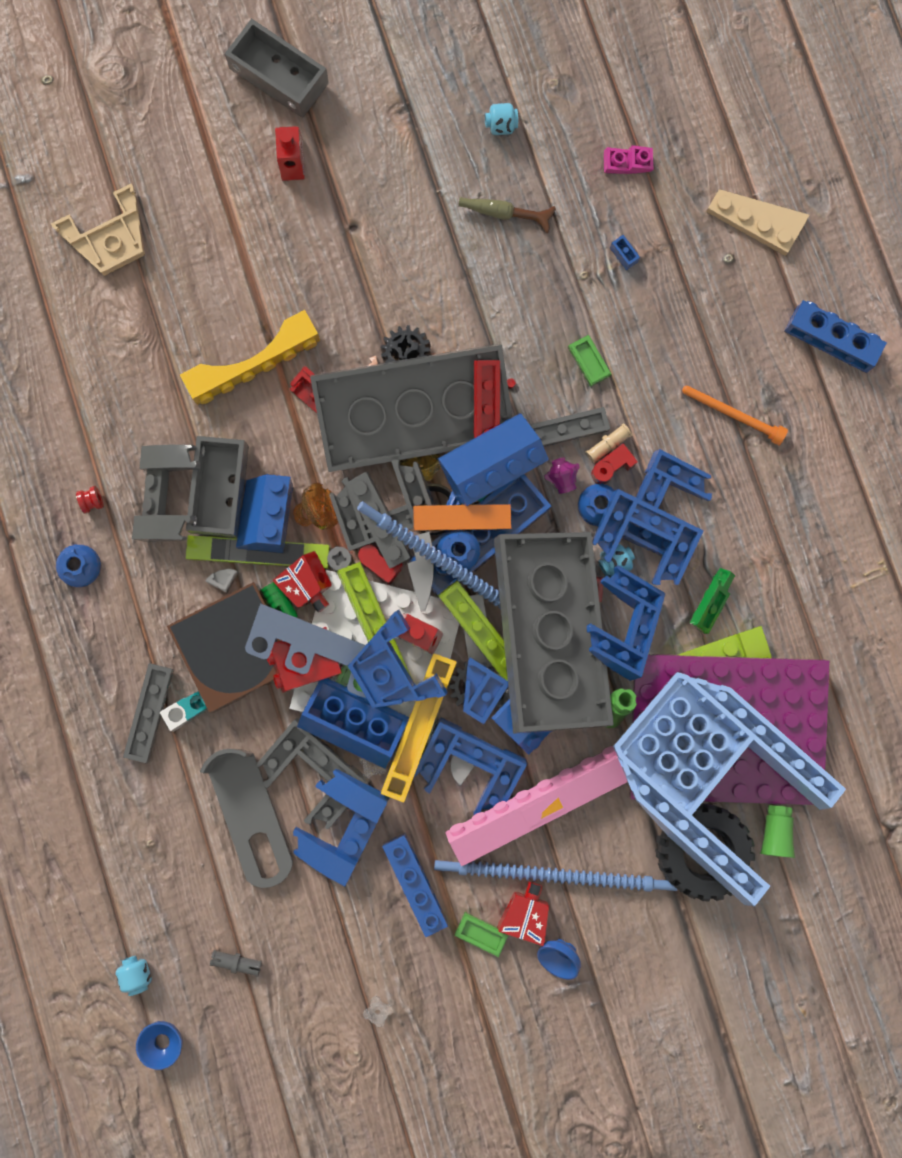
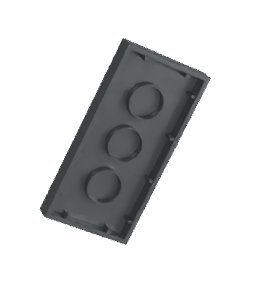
M502 344L311 375L310 379L328 472L449 452L474 439V360H500V424L512 418Z
M591 532L499 534L494 539L513 734L614 725L607 666L589 651L592 645L590 633H587V625L593 624L602 630Z

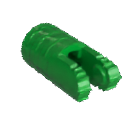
M274 582L260 590L269 607L297 618L298 615L290 599Z

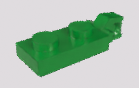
M722 568L717 571L709 588L704 593L701 603L693 614L690 624L704 634L710 633L730 596L728 589L735 577L731 571Z

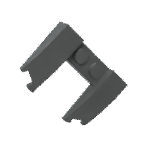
M142 446L139 469L147 471L142 504L143 512L141 516H134L133 540L143 542L187 540V537L182 536L180 533L185 522L194 524L195 516L165 515L169 473L172 471L200 469V462L196 460L191 462L189 451H194L196 446Z
M392 460L391 462L406 505L393 509L389 513L392 519L397 521V525L402 524L403 528L410 530L414 528L413 506H433L435 503L418 462H414L413 467L401 466L400 460ZM346 477L341 481L345 485L342 491L337 496L334 493H330L329 496L348 551H352L365 545L373 544L375 540L360 511L357 510V505L345 484L350 481V478Z
M299 717L294 719L256 764L257 768L263 765L269 779L263 782L266 788L270 787L297 755L327 781L335 777L333 771L338 769L365 784L370 782L354 765L350 766L321 739L298 728ZM326 794L304 819V822L311 824L313 818L327 822L325 829H329L347 807Z

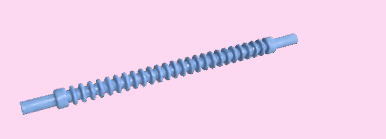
M363 501L358 505L357 510L375 521L378 528L381 530L386 529V533H392V537H397L398 541L403 540L404 545L408 544L410 549L414 548V551L419 552L420 556L425 555L426 560L430 559L432 564L436 563L437 567L441 566L442 571L446 570V573L452 574L453 578L457 577V580L462 581L463 585H467L469 589L473 588L474 592H478L480 596L483 595L484 599H488L489 602H493L495 606L501 609L499 590H494L493 586H489L483 579H478L477 575L473 576V573L468 572L467 568H463L461 564L457 565L456 561H452L450 557L447 558L446 554H441L440 550L436 551L434 546L430 547V543H425L424 539L419 540L418 535L414 536L412 531L408 532V528H403L402 524L397 525V521H392V518L386 513H379Z
M435 860L434 870L458 872L459 875L464 876L467 873H470L471 876L476 873L478 877L481 874H484L485 877L491 875L492 878L498 875L499 879L502 876H505L506 879L511 876L513 880L516 877H519V880L526 878L527 881L532 878L534 882L536 879H540V882H543L545 879L548 883L550 880H553L554 883L560 881L561 884L567 881L569 885L571 882H574L575 885L580 882L582 886L585 883H588L589 886L595 884L596 887L601 884L603 888L609 885L610 888L616 886L617 889L620 886H623V889L630 887V890L636 887L638 891L643 888L647 892H651L653 889L677 891L668 880L653 879L652 876L641 878L638 875L637 878H634V875L627 877L624 874L621 877L619 873L616 876H613V873L606 875L605 872L600 875L598 871L596 874H593L592 871H589V874H587L584 870L582 873H579L578 870L572 872L571 869L565 872L563 868L561 871H558L557 868L552 871L550 867L547 870H544V867L537 869L536 866L531 869L529 865L527 868H523V865H520L518 868L515 864L513 867H509V864L502 866V863L496 866L494 862L492 865H489L488 862L483 865L481 861L478 864L472 861L461 867L459 862Z

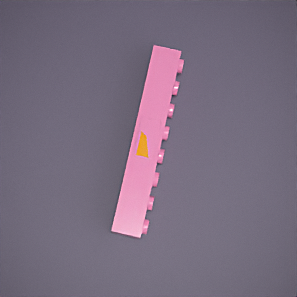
M610 746L605 748L602 753L582 760L577 766L564 769L559 775L551 779L542 780L537 786L529 790L520 791L507 802L501 801L492 809L477 813L472 819L464 823L455 824L445 833L462 867L628 781L614 747Z

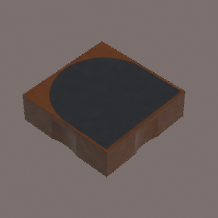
M255 582L167 626L209 713H215L239 701L261 686L274 683L273 675L276 674L274 666H270L267 659H261L248 654L245 650L260 603L269 607L260 591L259 585ZM256 637L252 641L254 651L258 653L266 651L268 647L267 641L263 637Z

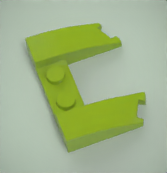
M762 626L677 654L772 658Z

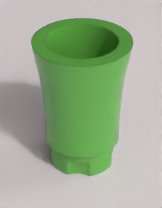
M621 688L610 694L614 725L607 726L606 728L619 726L624 718L636 707V695L630 689L624 690Z
M768 805V815H766L764 839L760 854L795 858L793 808Z

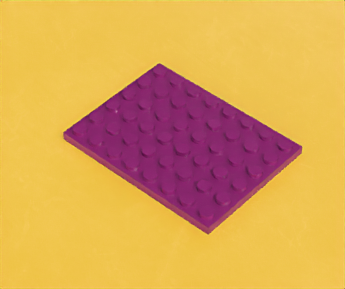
M648 654L642 678L633 681V692L636 695L635 701L637 705L632 711V724L675 673L678 672L695 679L699 678L712 684L732 688L825 770L830 661L818 659ZM749 747L745 749L703 801L814 805ZM630 788L629 797H630V799H635V797H634V795H633V793H632V790H631V788Z

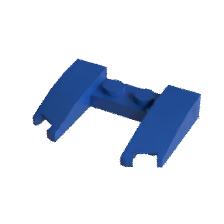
M659 449L653 453L644 472L646 476L636 495V498L659 508L668 486L671 485L696 497L710 501L712 493H705L704 479H711V475ZM628 523L622 536L623 539L663 556L668 541L631 523Z
M620 489L615 490L593 538V546L598 543L606 554L603 559L610 563L628 523L636 525L668 541L651 584L661 585V580H674V585H679L704 530Z
M618 565L613 568L615 574L611 578L605 576L600 583L617 598L634 609L625 642L593 624H588L587 633H590L592 645L589 651L607 667L632 681L642 678L666 593Z
M440 717L422 753L414 777L418 773L424 777L428 783L424 789L430 794L450 754L491 773L492 775L473 812V815L480 813L481 809H492L497 803L509 800L527 766V760L507 749H499L463 731L462 727Z
M335 769L333 771L334 778L326 784L321 779L315 787L355 813L338 847L295 827L293 836L298 837V849L294 850V854L315 870L345 887L390 797L381 794V791Z

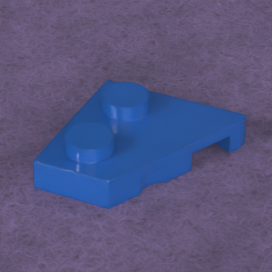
M471 657L468 659L463 711L485 724L507 689L508 681Z

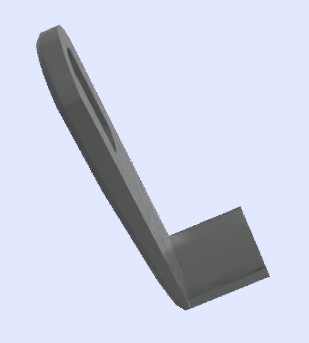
M243 749L220 750L212 754L204 762L200 772L203 774L209 773L246 880L256 887L268 888L275 886L285 880L290 874L293 867V859L268 790L263 784L264 779L259 767H256L257 761L254 753ZM262 832L267 834L280 870L274 877H262L250 843L251 837L256 833Z

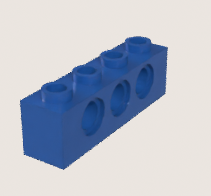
M804 300L796 307L784 332L865 373L876 366L887 344L877 334L867 333L861 330L857 324L848 323L840 319L837 314L826 312L818 308L817 304ZM811 321L817 322L819 328L814 327ZM832 331L837 332L840 336V339L835 338L832 334ZM853 342H857L860 345V349H857Z
M406 832L385 842L382 847L425 938L448 927V920Z

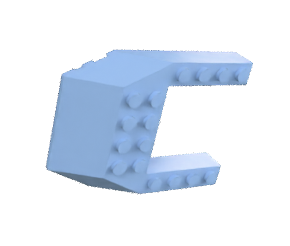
M678 672L675 673L613 746L635 800L668 837L747 906H755L769 889L770 885L692 816L745 749L749 747L819 810L832 808L846 790L732 688L712 684L699 678L695 679Z

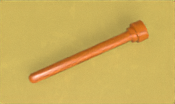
M684 386L682 389L683 394L768 435L771 442L778 446L781 445L787 435L788 429L781 425L778 427L774 425L772 427L690 386Z

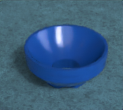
M594 484L587 487L581 493L578 500V511L582 519L590 525L599 526L606 508L598 509L594 504V500L598 496H603L609 503L615 490L605 484Z
M451 530L445 533L437 545V550H440L441 554H446L447 558H452V561H456L457 565L461 564L468 571L477 564L480 557L478 540L473 534L465 530ZM457 542L464 544L466 547L465 554L460 557L455 556L451 552V547Z
M80 544L71 545L59 554L56 561V570L60 579L69 586L85 587L97 579L101 570V561L98 554L92 548ZM74 557L79 558L81 561L80 568L76 571H71L68 568L69 560Z
M562 939L547 941L538 950L537 957L539 962L554 976L566 980H571L578 976L581 961L576 948L571 943H567Z
M157 1021L149 1024L140 1032L137 1038L136 1053L139 1060L146 1067L154 1070L170 1067L181 1054L183 1046L181 1033L169 1022ZM163 1034L169 1038L170 1043L167 1048L157 1046L156 1038L158 1035Z

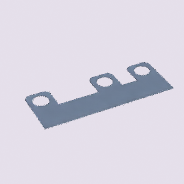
M260 603L245 650L248 654L261 659H267L271 654L275 639H280L291 644L285 661L286 667L300 674H307L315 653L348 666L365 645ZM256 637H263L268 643L266 651L262 653L254 651L252 641ZM296 652L305 654L307 658V663L302 668H297L292 664L291 659ZM351 673L347 685L348 691L366 698L363 691H357L354 688L353 681L355 678Z

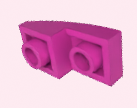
M632 145L629 149L607 147L604 150V173L634 174L653 171V148Z

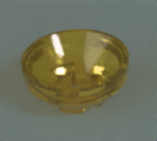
M432 454L400 460V465L413 467V463L418 462L425 480L430 481L441 468L438 461L440 455Z

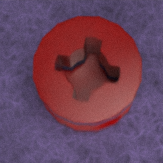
M97 486L90 487L88 491L80 490L76 492L79 507L84 514L89 513L94 508L98 510L104 508L103 499Z

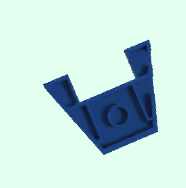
M400 610L395 611L386 623L348 665L372 708L402 704L403 702L413 700L420 701L432 697L439 698L448 693L437 674L415 685L395 652L390 640L410 629Z

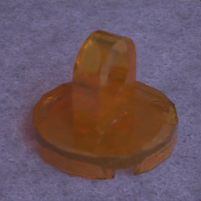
M313 483L303 490L302 502L296 505L293 510L294 519L299 525L309 526L314 524L317 528L327 530L338 523L329 496L332 492L328 488L324 489L322 487L323 484ZM303 508H304L305 514L307 515V517H308L309 519H306V518L303 516V513H302Z

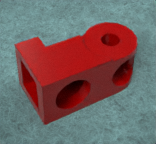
M623 443L594 466L591 477L597 484H606L613 474L623 466L629 471L638 461Z
M365 545L359 550L358 557L363 566L389 585L404 567L401 563L389 569L385 559L379 555L377 548L373 545Z

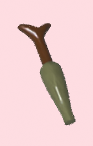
M460 197L458 204L459 207L468 208L498 219L509 220L512 217L533 220L538 222L546 233L550 229L548 221L556 210V207L552 206L544 211L536 212L515 208L512 203L507 201Z

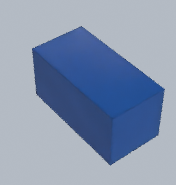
M624 235L611 243V251L626 270L638 263L640 256Z

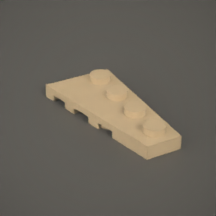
M720 189L706 211L784 256L791 249L810 216Z

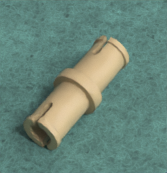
M622 424L610 435H604L602 441L586 451L589 459L595 464L610 451H614L618 445L632 436L630 429L625 424Z

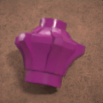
M565 457L551 461L552 466L549 472L543 475L544 479L550 481L559 494L575 490L577 488L575 483L576 475L580 468L579 464H572L566 461Z

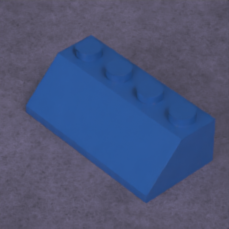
M520 413L438 458L456 500L465 506L472 504L549 460L541 439Z
M326 678L318 682L301 714L297 727L385 769L410 717L387 706L372 708L367 698L350 693L347 687Z

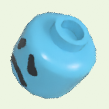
M511 103L492 104L489 113H485V127H490L492 135L495 136L512 134L514 129L518 128V110L514 109Z
M618 544L610 563L603 559L606 555L604 551L600 554L598 564L605 576L612 577L615 574L613 568L618 565L629 572L633 569L632 560L635 559V556L629 547L624 548L621 544Z
M136 955L122 960L123 965L116 970L120 991L128 993V996L146 991L148 989L147 985L152 981L147 960H137Z

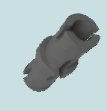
M217 950L213 951L211 956L213 959L210 960V966L228 969L234 974L241 972L256 977L259 976L261 970L259 968L262 966L261 960L241 957L239 953L232 955Z

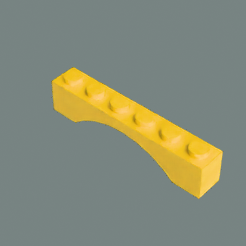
M303 310L284 320L273 341L254 357L227 366L199 364L180 374V377L197 405L207 404L214 399V396L232 391L235 385L253 380L256 374L274 369L277 363L296 357V353L304 349L310 350L314 348L317 342L320 341V338L308 314Z
M433 653L424 680L437 674L447 689L456 661ZM443 697L426 698L425 700L415 702L381 794L401 802L405 801Z

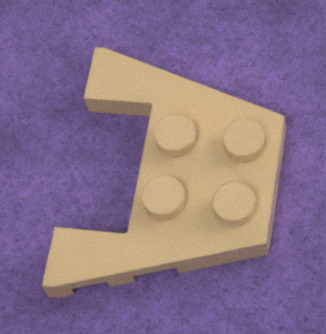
M132 183L113 192L123 214L83 234H80L70 214L51 223L55 231L103 276L145 256L136 191Z

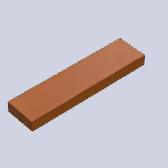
M511 504L413 506L414 531L511 529Z

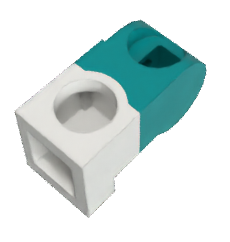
M199 691L162 710L160 714L170 731L174 732L208 709Z

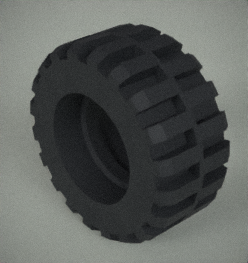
M701 803L692 816L705 828L717 831L722 836L725 846L750 867V862L755 861V853L751 852V847L755 845L753 838L748 836L750 831L747 826L740 822L741 819L728 810L716 805ZM663 830L661 835H657L658 849H655L656 857L659 858L658 866L664 873L665 878L676 889L690 898H698L706 902H710V899L716 901L724 900V895L726 894L729 896L733 895L711 874H697L691 871L685 864L684 850L668 837Z

